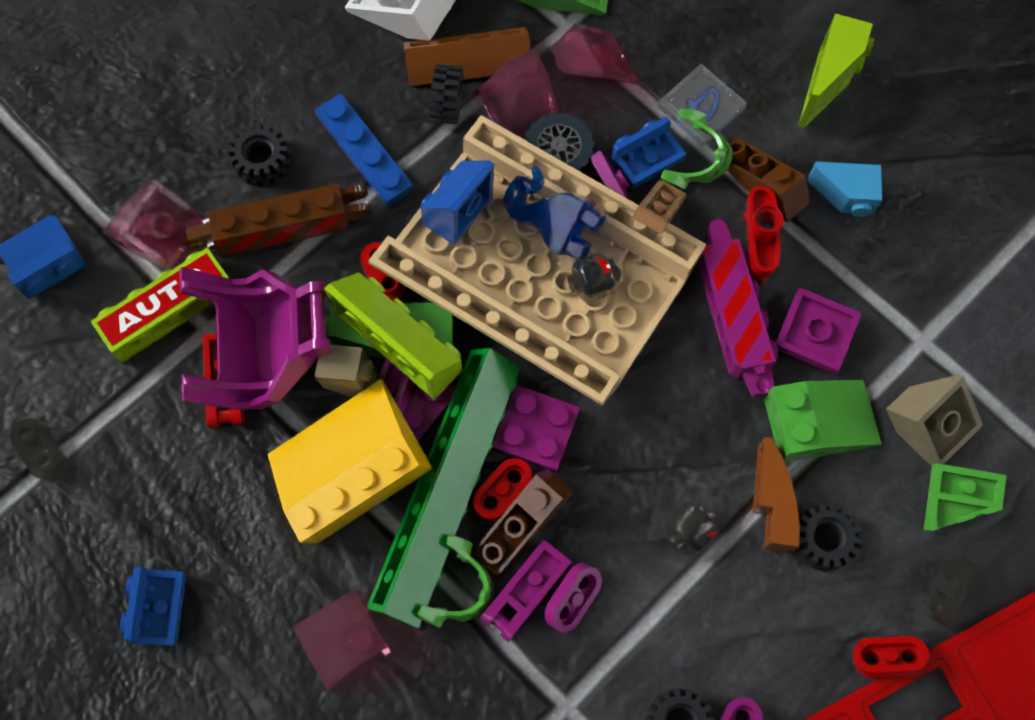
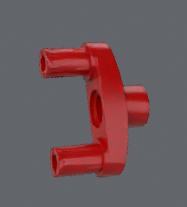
M758 186L753 188L748 195L747 208L744 211L743 217L747 223V240L751 267L749 269L751 279H756L757 283L759 281L760 285L766 283L768 276L774 273L780 261L781 227L784 217L778 208L775 193L768 187ZM762 222H765L769 224L772 229H765L761 227L760 224Z

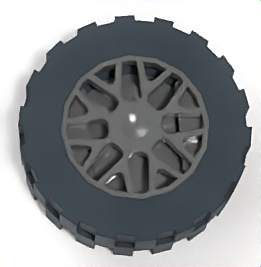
M550 113V115L542 116L538 121L530 125L529 131L525 134L527 142L583 174L589 172L592 164L591 156L594 155L595 141H593L592 131H589L588 125L585 122H581L578 117L570 116L568 113Z

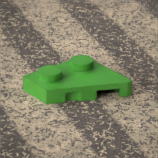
M939 463L932 464L924 530L935 531L945 526L1003 510L1007 475Z

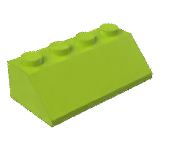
M357 272L331 282L324 288L334 313L433 400L462 372L461 359H459L461 354L448 342L443 345L434 337L436 333L426 322L420 320L417 323L410 317V310L397 298L393 301L384 294L385 289L373 277L367 280L362 274Z

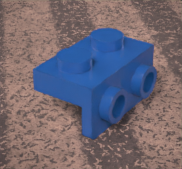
M667 116L659 121L656 119L651 120L639 132L633 135L627 134L622 136L613 146L611 161L617 170L623 172L630 184L631 190L686 159V152L669 131L671 121Z
M134 567L133 575L129 576L126 582V596L129 598L127 612L123 613L120 622V632L124 635L123 640L125 642L135 645L177 647L187 575L185 572L147 570L143 567Z

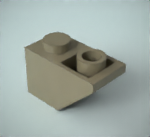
M330 345L331 352L318 357L315 378L325 389L353 398L378 381L380 373L377 372V369L363 348Z

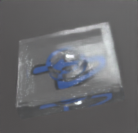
M700 64L658 101L657 107L703 147L713 136L694 130V125L679 117V109H693L705 113L707 126L720 132L745 109L747 102L703 64Z

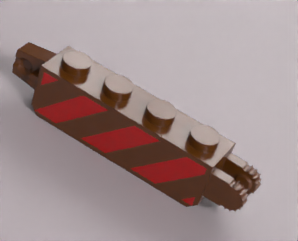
M337 183L207 211L208 219L203 220V224L186 228L188 243L192 248L207 246L209 250L217 249L220 255L230 256L344 231L349 227L348 221L364 218L372 214L371 205L367 203L344 206V203L366 198L368 196L367 187L359 184L340 188Z

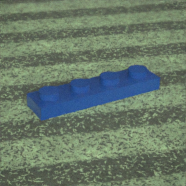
M341 93L315 109L318 119L387 208L414 191L413 184Z

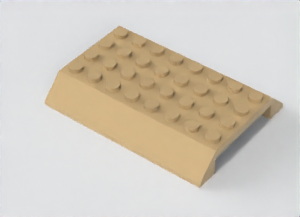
M481 115L464 136L463 153L450 169L454 170L461 161L489 160L494 163L492 200L455 245L422 225L421 209H419L396 240L389 235L369 259V264L585 396L603 405L617 389L680 293L704 251L706 244L670 223L661 234L634 220L632 216L639 205ZM440 183L436 186L432 193H434L439 188ZM588 256L592 258L583 260L588 261L589 264L595 261L594 259L607 261L610 264L611 271L604 274L602 266L597 261H595L596 265L594 267H587L591 268L588 271H592L590 279L593 278L594 271L601 272L600 276L595 275L596 284H592L591 288L599 287L605 280L607 281L604 285L608 287L613 276L616 286L593 295L584 294L581 278L573 267V263Z

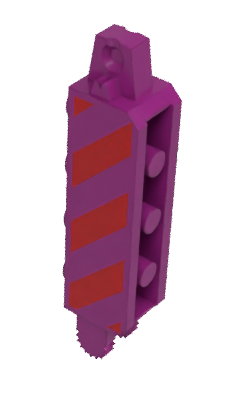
M715 219V221L712 220L709 223L708 231L705 234L706 247L702 252L698 268L728 373L736 379L743 378L752 398L766 396L770 389L774 387L772 368L778 359V349L775 341L769 339L767 332L769 327L768 316L764 309H760L757 299L760 295L759 286L756 279H751L748 269L750 268L749 253L747 249H742L739 238L732 240L726 222Z

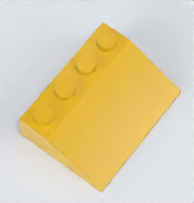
M382 379L268 453L283 511L300 543H320L433 469Z

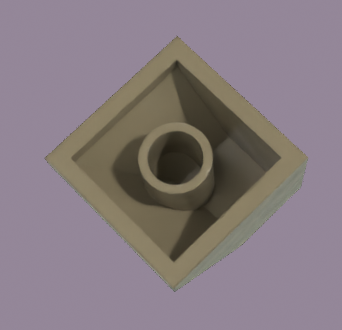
M961 375L910 386L886 408L897 434L931 466L934 463L945 464L983 426L965 378Z

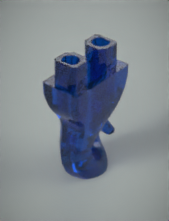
M537 165L532 168V179L525 175H517L509 184L503 198V205L510 217L519 223L535 227L540 232L547 248L557 255H568L576 259L587 257L592 248V243L581 238L580 235L584 227L598 232L606 219V215L595 207L596 202L576 193H555L528 204V194H537L542 190L545 183L544 175Z

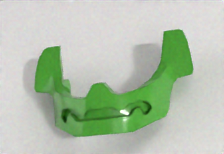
M680 108L679 117L694 125V130L712 135L717 140L719 146L715 150V162L703 171L682 173L664 170L662 172V181L677 189H686L690 182L710 183L724 174L732 162L733 150L723 134L707 126L705 113L693 109Z
M448 535L447 545L457 552L456 558L461 559L462 562L470 563L478 570V577L483 582V589L478 602L466 610L448 611L446 608L421 606L418 611L419 618L438 628L442 626L446 619L465 622L482 615L494 600L495 587L486 568L471 556L472 543L454 535Z

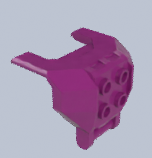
M181 267L180 293L212 301L216 307L218 378L216 380L182 375V401L234 410L264 409L278 403L318 357L331 352L330 340L326 338L324 297L327 294L324 288L327 286V283L312 281L300 287L274 272L263 269L248 278L229 279Z

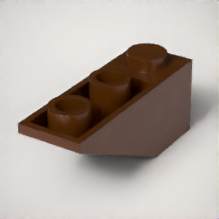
M738 137L729 143L733 150V156L727 171L748 193L758 186L770 188L775 193L778 208L782 212L785 222H788L810 204L805 174Z
M549 469L536 474L471 553L498 577L556 515L574 491Z

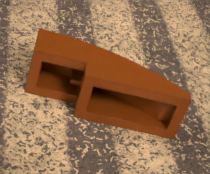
M765 437L758 445L752 513L766 514L764 549L792 553L799 548L800 523L797 500L791 477L781 453L773 439Z

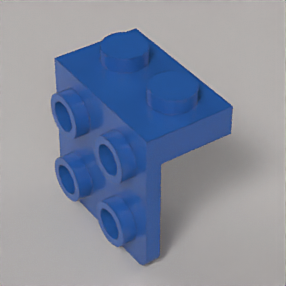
M54 215L47 216L0 244V256L11 272L7 275L13 285L28 300L87 265L60 221Z

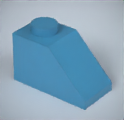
M816 161L808 176V182L841 213H852V215L857 217L874 214L882 202L881 165Z

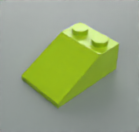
M835 13L819 50L798 127L805 128L849 85L854 73L860 74L865 58L869 57L875 39L869 37L872 23Z

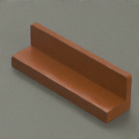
M525 27L435 38L430 41L403 42L410 86L432 84L436 64L463 66L464 79L532 70L530 39Z

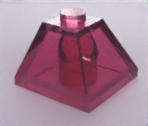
M575 23L550 48L556 58L555 63L557 67L565 74L634 85L640 81L612 32Z
M537 51L507 61L478 89V93L491 120L519 137L524 136L529 131L530 125L538 121L540 117L548 116L550 113L559 114L549 75Z
M152 178L119 207L103 233L127 251L164 270L174 268L189 245L186 228L200 225L206 218L155 178Z
M353 589L292 627L327 691L391 652L356 589Z

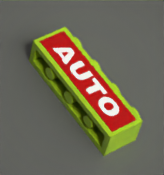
M208 247L201 252L197 251L190 254L185 262L174 269L162 272L155 281L144 288L133 290L125 300L115 306L103 309L98 314V317L90 321L110 352L120 363L125 362L213 305L212 301L180 293L181 267L229 278Z

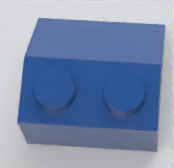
M489 160L461 161L454 170L449 169L442 177L439 188L434 193H428L421 203L422 225L455 245L493 198L495 164Z

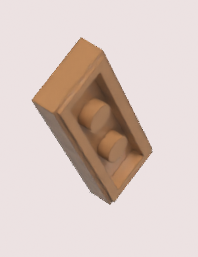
M659 180L636 208L632 218L662 234L682 206L687 194Z

